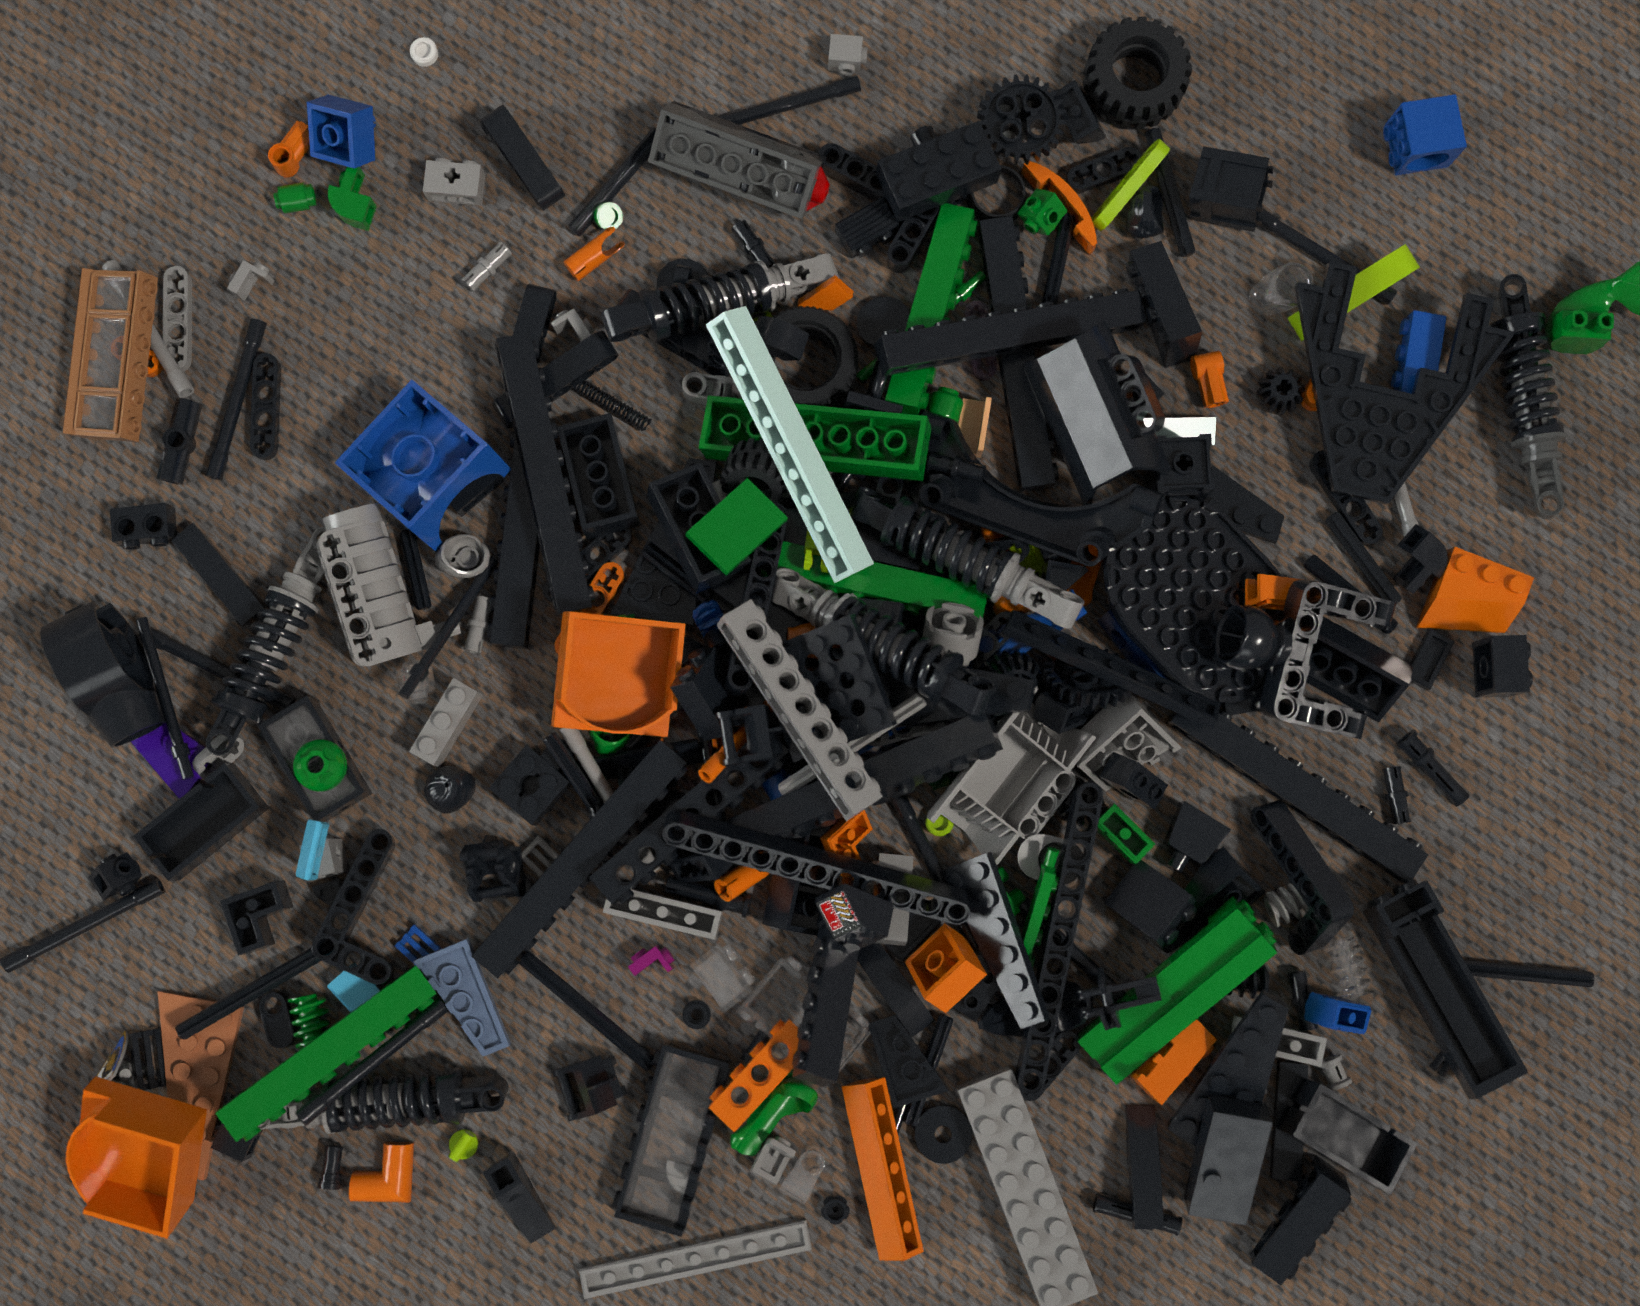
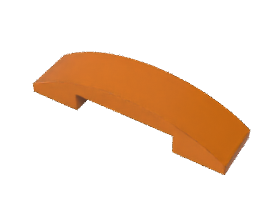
M1029 161L1028 165L1024 163L1021 171L1024 178L1034 190L1037 188L1043 190L1047 187L1049 191L1056 193L1067 209V213L1074 214L1076 217L1075 222L1077 225L1072 233L1073 237L1088 255L1093 253L1097 245L1094 224L1087 208L1077 193L1060 176L1048 168Z

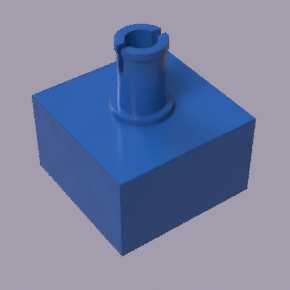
M329 94L307 102L311 157L354 169L375 160L374 128L376 124L373 122L376 119L373 116V106Z

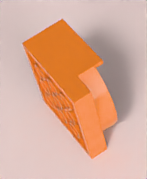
M563 612L551 726L602 731L613 734L668 737L670 714L674 710L677 711L678 699L670 689V686L677 677V672L681 669L686 624L579 612Z
M95 1076L83 1090L80 1124L70 1136L66 1149V1165L70 1179L81 1198L87 1204L83 1209V1214L168 1239L194 1201L207 1109Z

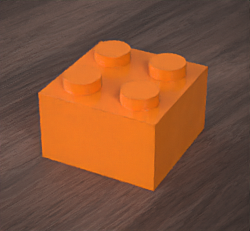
M945 923L905 961L923 998L945 1013L987 975L966 937Z

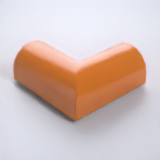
M865 810L848 821L842 817L820 838L824 850L861 860L856 845L873 830ZM843 873L841 874V876L848 877L851 876V874Z
M384 1142L382 1171H353L349 1183L350 1201L410 1203L414 1142Z

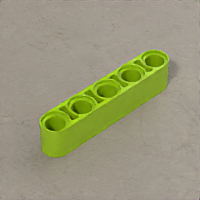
M1406 244L1356 274L1347 313L1420 268ZM1297 311L1287 319L1300 340L1303 341L1299 311Z

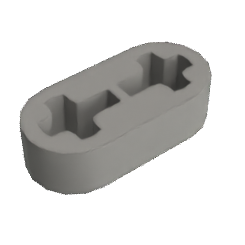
M218 735L211 742V746L217 751H222L227 748L225 745L228 743V739L223 735ZM238 736L231 751L224 756L212 755L207 750V747H205L194 758V771L201 778L205 779L222 764H231L243 752V740ZM207 762L211 764V767L208 769L204 766Z

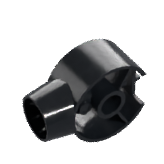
M94 601L84 606L79 605L65 612L66 615L41 627L42 646L56 678L77 707L90 717V721L112 748L136 740L166 723L145 651L131 626L111 603L97 610Z

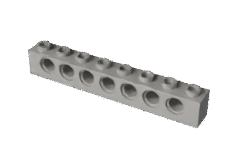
M751 599L723 615L717 623V627L845 820L848 821L882 798L879 784L873 777H869L863 768V760L856 752L851 750L847 744L848 740L841 728L835 726L831 720V713L824 703L819 702L814 694L815 690L812 683L808 679L803 678L798 670L796 659L791 654H787L782 646L780 635L770 628L761 607L755 605ZM746 631H754L758 635V640L749 638ZM764 654L770 655L774 659L773 665L764 661ZM779 679L787 680L791 689L783 688L779 683ZM795 703L803 704L807 714L798 712ZM813 727L821 730L823 739L816 738L813 735ZM829 752H833L839 757V764H835L829 759ZM845 777H850L855 781V789L846 785Z

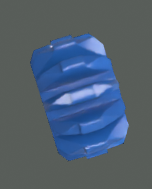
M711 600L707 603H702L693 610L692 616L704 637L708 631L718 628L717 623L725 614L719 604Z

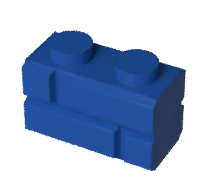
M1312 992L1309 994L1305 1004L1304 1017L1306 1021L1329 1029L1364 1035L1367 1031L1371 1007L1346 998Z

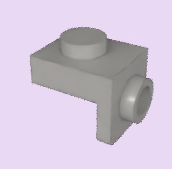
M243 260L238 270L230 276L227 289L235 297L245 301L258 278L270 285L274 283V279L268 274L270 270L258 262H254L252 265Z
M574 308L570 311L564 310L555 316L554 321L551 322L557 335L571 326L581 342L595 333L587 318L581 320Z
M776 1136L775 1139H766L750 1172L773 1185H777L789 1159L794 1157L796 1151L790 1148V1142Z

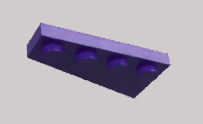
M165 723L156 730L131 741V743L180 799L202 779L194 771L193 761L205 746L181 730L184 743H188L191 753L188 757L194 774L193 778L183 780L177 759H173L170 748L173 745ZM207 762L204 766L208 769L211 767V764Z

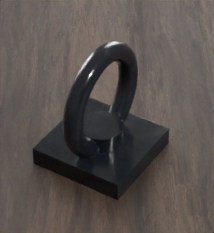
M878 358L870 378L867 393L860 394L849 391L841 408L902 414V405L885 401L882 398L887 376L882 377Z

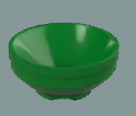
M317 739L304 744L298 750L294 758L293 770L297 780L307 789L317 792L328 791L338 786L345 777L347 759L343 750L336 743ZM314 756L321 757L324 762L323 769L318 773H312L308 768V762Z

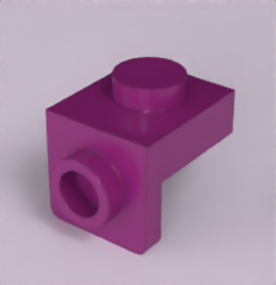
M656 945L648 952L643 948L631 957L633 963L628 968L636 976L658 959L666 971L670 972L675 968L672 965L675 959L666 947L661 949L659 945Z

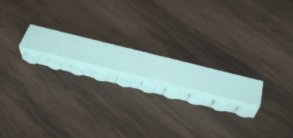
M743 306L723 312L707 323L706 326L834 583L874 564L747 307Z

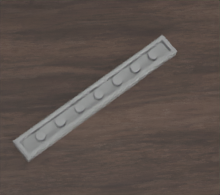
M803 1219L579 1268L584 1299L809 1251L812 1250L807 1221Z

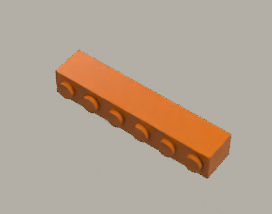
M885 1077L861 1079L841 1087L879 1261H905L924 1252L887 1083Z

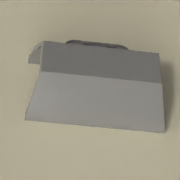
M1033 703L1030 711L1003 715L995 726L1003 749L997 751L996 755L990 759H978L969 763L966 769L958 773L926 816L931 822L935 823L942 814L966 832L981 855L992 852L996 865L999 864L1019 837L1026 839L1041 831L1074 788L1076 778L1071 770L1096 739L1091 733L1075 728L1061 734L1056 733L1032 718L1036 708Z

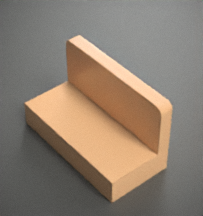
M986 397L985 402L963 398V407L958 425L973 454L981 458L984 450L992 397Z

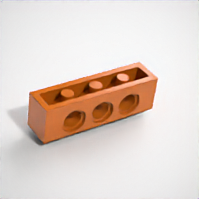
M790 1018L786 1022L780 1019L769 1031L773 1036L766 1044L760 1041L749 1053L753 1058L745 1066L740 1063L729 1076L732 1078V1081L725 1088L720 1085L710 1095L709 1099L712 1102L709 1105V1109L733 1132L744 1123L794 1068L792 1066V1059L798 1047L799 1038L797 1037V1031L799 1027ZM779 1042L786 1044L788 1047V1054L782 1059L775 1058L771 1053L772 1047ZM759 1064L766 1066L769 1071L768 1076L764 1080L754 1079L751 1074L754 1066ZM744 1087L748 1091V1098L743 1102L733 1100L731 1092L734 1088Z

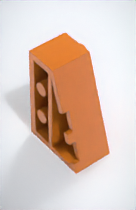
M1196 1019L1129 1074V1076L1153 1100L1163 1105L1184 1078L1193 1071L1200 1059L1207 1057L1214 1049L1213 1044L1217 1039Z

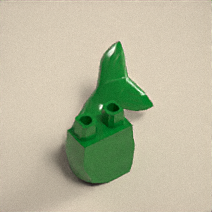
M1640 261L1614 279L1603 280L1584 286L1563 298L1549 315L1545 324V335L1548 337L1547 343L1550 348L1560 353L1585 355L1602 348L1611 340V330L1614 328L1613 313H1608L1613 301L1618 300L1629 311L1640 315Z

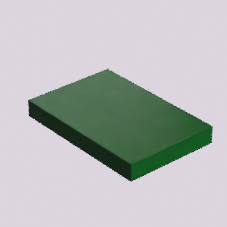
M747 478L690 528L685 536L727 576L787 521L788 517Z

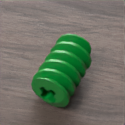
M318 993L288 999L289 1003L297 1004V1007L290 1010V1014L299 1015V1018L291 1023L293 1026L301 1027L293 1036L303 1038V1041L295 1045L296 1049L303 1048L325 1032L322 1028L330 1024V1020L321 1019V1016L328 1013V1009L319 1007L320 1004L326 1001V997L317 996Z

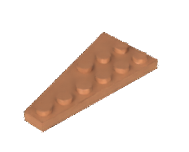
M157 991L167 1097L207 1109L197 1176L198 1180L207 1179L213 1152L211 1146L214 1139L211 1136L220 1120L215 1113L223 1106L244 1006L188 1039L183 1040L178 1036L175 1027L218 1001Z

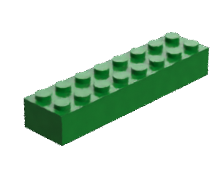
M708 395L698 447L706 459L726 461L731 448L734 445H738L739 441L744 440L747 442L750 438L758 441L762 439L742 398ZM795 404L829 472L923 481L931 434V425L927 416Z

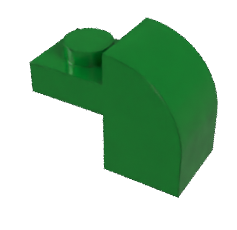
M347 167L346 171H342L340 175V188L332 185L328 187L330 205L343 222L352 227L369 231L377 206L371 197L359 194L365 177L361 168Z

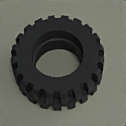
M1138 16L1136 21H1132L1131 17L1124 18L1120 25L1114 22L1108 26L1107 31H1102L1098 35L1095 44L1092 45L1084 68L1083 87L1085 91H1088L1086 98L1089 104L1095 103L1096 105L1094 111L1098 116L1102 114L1107 116L1106 122L1111 125L1115 121L1120 123V128L1128 129L1130 125L1135 126V130L1144 129L1146 124L1154 127L1160 123L1161 119L1166 120L1172 115L1187 90L1192 73V64L1189 63L1191 59L1189 49H1183L1185 41L1180 35L1178 37L1174 35L1175 29L1169 25L1165 28L1161 25L1162 21L1155 18L1153 22L1146 21L1147 17ZM1130 56L1146 59L1159 72L1161 84L1147 91L1132 90L1124 86L1117 79L1113 71V64L1119 59Z

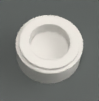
M422 37L416 39L411 44L410 55L417 65L426 67L435 63L438 58V49L431 39Z

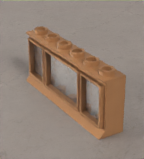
M82 268L63 424L64 434L87 439L139 442L158 277L140 270L112 271Z

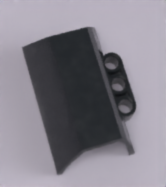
M1106 321L1099 322L1075 339L1045 355L1023 363L1083 503H1090L1098 488L1132 470H1153L1161 473L1172 471L1155 433L1161 430L1165 424L1163 410L1141 361L1135 356L1120 354ZM1127 360L1130 369L1126 375H1123L1121 365ZM1138 386L1141 389V397L1138 401H1135L1132 393L1134 388ZM1149 412L1153 417V422L1151 426L1146 427L1144 417Z

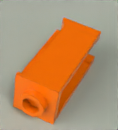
M1258 574L1257 580L1246 579L1245 605L1256 604L1258 608L1283 611L1290 585L1299 579Z

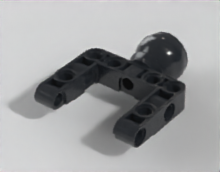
M1299 579L1290 585L1281 621L1273 620L1269 614L1252 605H1234L1225 611L1216 630L1214 641L1215 654L1220 662L1232 669L1268 668L1260 699V709L1264 715L1301 726L1361 739L1367 719L1365 711L1303 696L1310 670L1308 664L1314 643H1317L1324 614L1388 630V627L1391 626L1396 602L1318 581ZM1302 618V625L1299 626L1300 619ZM1288 673V679H1287V681L1285 682V677H1286V674ZM1281 701V707L1278 710V704Z

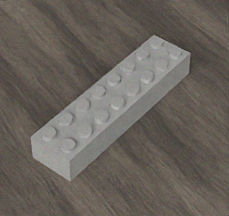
M1005 1066L955 1086L1039 1306H1069L1099 1294L1012 1069L1009 1066Z

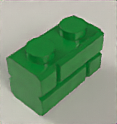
M1115 803L1109 804L1102 811L1099 817L1097 832L1119 853H1123L1122 856L1130 864H1137L1154 847L1155 843Z

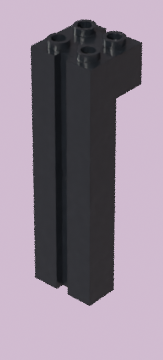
M1413 879L1392 889L1395 895L1392 896L1388 892L1367 902L1370 907L1363 911L1367 921L1468 1099H1479L1529 1073L1441 922L1438 914L1445 910L1428 881L1425 880L1417 883L1416 879Z

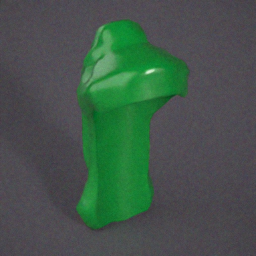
M793 1068L754 1110L747 1120V1124L731 1134V1148L737 1150L742 1155H756L761 1150L765 1139L782 1117L798 1112L809 1113L812 1111L818 1100L817 1092L806 1081L793 1078Z

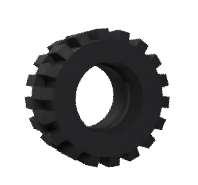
M750 438L747 442L742 440L738 442V445H734L729 452L721 474L720 484H722V491L727 493L728 496L748 478L773 503H778L782 506L786 504L790 493L763 439L758 441Z

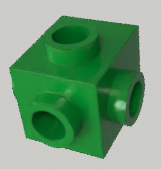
M1037 188L1025 201V204L1017 214L1023 220V226L1028 232L1049 236L1067 213V209L1055 192Z

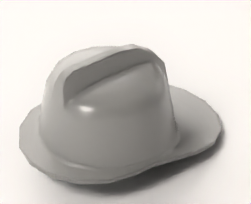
M1034 834L1027 837L1018 849L1017 861L1020 869L1027 876L1038 880L1047 848L1053 847L1060 851L1055 863V873L1057 874L1064 839L1046 834ZM1074 844L1070 849V855L1073 859H1078L1082 856V851ZM1068 873L1064 878V883L1068 884L1078 878L1076 873Z

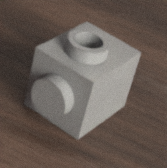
M831 34L828 71H837L845 76L860 73L861 64H866L868 50V47H863V36Z

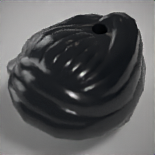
M1153 185L1145 186L1133 196L1126 224V231L1130 235L1143 239L1164 233L1162 219L1163 198L1158 187Z
M449 765L441 767L427 778L424 787L425 799L440 813L450 814L465 806L474 795L476 789L475 778L471 773L460 767Z

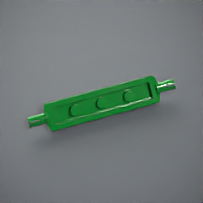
M1053 847L1047 848L1046 857L1041 865L1040 874L1021 933L1032 968L1035 961V955H1032L1035 945H1040L1043 935V929H1040L1042 919L1047 920L1050 913L1051 903L1048 902L1050 893L1056 892L1059 882V876H1056L1055 863L1060 851Z

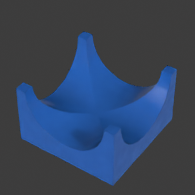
M412 379L335 462L337 466L435 552L443 544L439 536L442 517L455 496L469 483L487 474H499L505 477L511 471V468L488 443Z

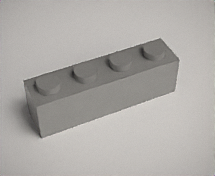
M632 889L635 894L622 905L619 902L613 905L606 898L603 913L713 940L717 939L723 911Z

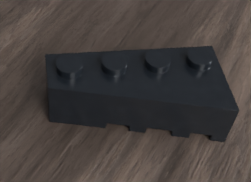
M1162 241L1130 250L1129 261L1126 263L1127 274L1130 279L1133 278L1136 290H1139L1144 311L1164 367L1168 368L1190 361L1191 356L1197 355L1202 330Z
M1317 1155L1311 1162L1315 1168L1309 1177L1302 1175L1301 1182L1296 1184L1295 1198L1293 1200L1286 1199L1277 1215L1279 1222L1275 1223L1272 1221L1250 1253L1251 1264L1279 1285H1282L1286 1279L1291 1280L1295 1276L1299 1268L1298 1263L1304 1256L1309 1257L1316 1247L1315 1241L1321 1234L1325 1235L1329 1232L1334 1223L1333 1218L1339 1211H1345L1351 1202V1192L1345 1174Z

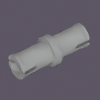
M498 242L484 258L480 257L477 260L478 264L461 281L468 289L470 288L474 292L489 276L493 277L496 274L495 270L512 255L511 251L502 242Z
M476 596L472 617L467 622L469 630L463 650L473 654H481L491 611V599L484 596Z

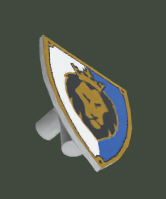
M125 1030L96 1077L111 1081L118 1071L119 1077L122 1080H127L130 1077L134 1078L132 1064L123 1060L128 1044V1031Z

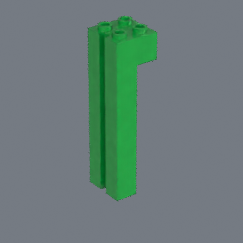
M1232 896L1207 917L1209 924L1145 977H1157L1161 1001L1119 1010L1121 1028L1116 1027L1105 1030L1100 1016H1098L1078 1033L1077 1042L1093 1059H1096L1101 1065L1102 1070L1116 1085L1277 954L1274 944L1277 941L1273 936V931L1264 921L1260 923L1255 921L1257 920L1254 915L1255 912L1244 899L1239 902ZM1135 987L1131 988L1115 1003L1137 999Z

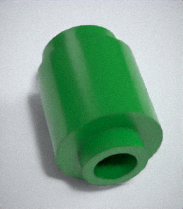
M304 182L278 186V192L273 193L277 209H282L284 214L310 210L311 206H317L312 184L305 185Z

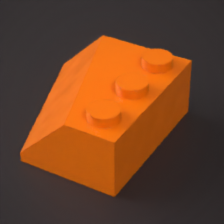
M1458 547L1447 550L1448 560L1446 569L1440 579L1436 576L1434 577L1416 628L1505 633L1524 606L1534 577Z

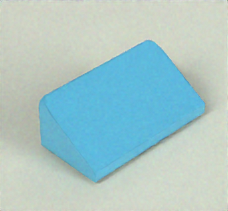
M308 819L296 869V877L303 880H316L318 878L329 829L328 822Z
M352 963L349 967L354 968L357 964ZM346 971L339 974L327 986L350 1012L380 991L375 984Z

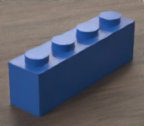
M1414 310L1406 318L1402 319L1399 328V334L1403 335L1402 343L1398 345L1395 353V361H1399L1398 369L1393 373L1391 379V387H1394V390L1412 394L1417 369L1426 368L1438 371L1447 316Z

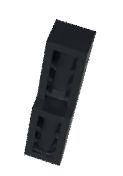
M195 523L190 524L171 540L242 626L252 621L260 609L267 608Z

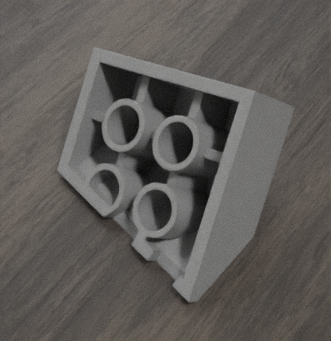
M1131 695L1130 698L1126 697L1125 703L1118 701L1116 707L1108 704L1106 709H1102L1080 729L1091 733L1096 739L1076 765L1103 790L1108 791L1113 786L1102 779L1100 775L1113 752L1135 760L1141 765L1149 762L1152 766L1160 761L1158 755L1169 749L1174 753L1182 747Z

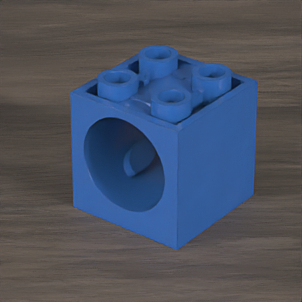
M1456 94L1403 102L1383 128L1384 139L1389 142L1390 147L1388 160L1390 166L1394 167L1395 176L1447 168L1467 147Z

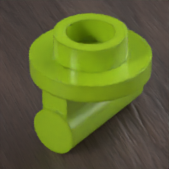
M467 1129L455 1132L449 1141V1158L458 1162L459 1159L472 1157L479 1145L477 1136Z

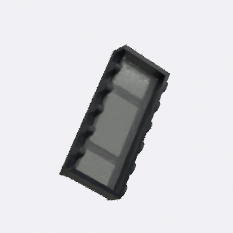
M669 1043L663 1044L662 1049H656L653 1065L657 1067L654 1077L649 1076L646 1083L645 1093L649 1095L646 1105L641 1104L636 1121L641 1122L638 1134L633 1133L628 1150L633 1152L630 1162L625 1161L620 1179H624L622 1191H616L612 1207L616 1208L614 1217L682 1237L686 1230L717 1115L709 1109V1105L712 1102L709 1097L720 1085L725 1088L732 1061Z

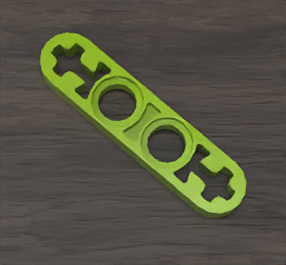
M1157 139L1145 151L1093 214L1091 219L1096 229L1102 231L1111 223L1168 154L1170 148L1161 139Z

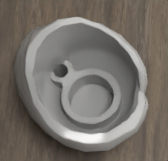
M458 534L444 541L440 550L435 554L434 560L437 568L450 576L471 578L482 573L488 567L490 552L487 546L482 544L476 536Z

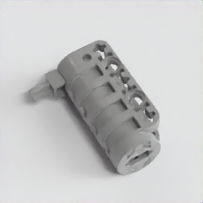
M379 503L359 506L322 518L326 531L319 537L316 549L352 661L358 666H372L428 649L446 621L434 625L432 621L419 625L416 624ZM328 538H330L331 542H337L338 544L334 548L335 557L342 555V558H336L328 562L327 559H331V556H333L330 547H324ZM335 565L344 567L347 574L346 578H335L332 574V567ZM350 582L351 585L345 589L348 596H354L355 598L351 602L352 611L359 609L360 613H354L346 618L344 613H348L350 608L348 603L341 602V598L345 596L343 587L337 590L336 586H342ZM352 619H358L362 622L364 628L361 634L357 635L351 632L349 624ZM459 623L450 637L461 634ZM368 637V641L363 642L365 650L370 649L372 655L368 656L367 662L365 658H359L358 653L362 652L361 643L354 645L353 640Z

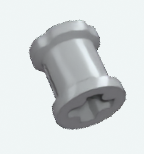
M1334 1054L1323 1058L1322 1067H1318L1322 1068L1328 1082L1326 1087L1332 1091L1344 1088L1352 1083L1351 1077H1347L1341 1060L1343 1058L1341 1054Z

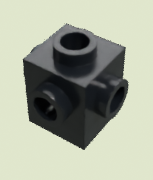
M126 852L119 856L112 854L101 860L100 865L94 869L88 878L104 901L117 894L121 897L129 894L136 889L135 884L143 875L141 874L139 864Z

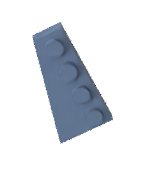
M469 938L415 959L413 962L426 975L432 988L439 993L446 1003L445 1006L451 1014L455 1015L462 1025L461 1028L482 1057L510 1046L511 1042L479 962L472 957L474 950Z

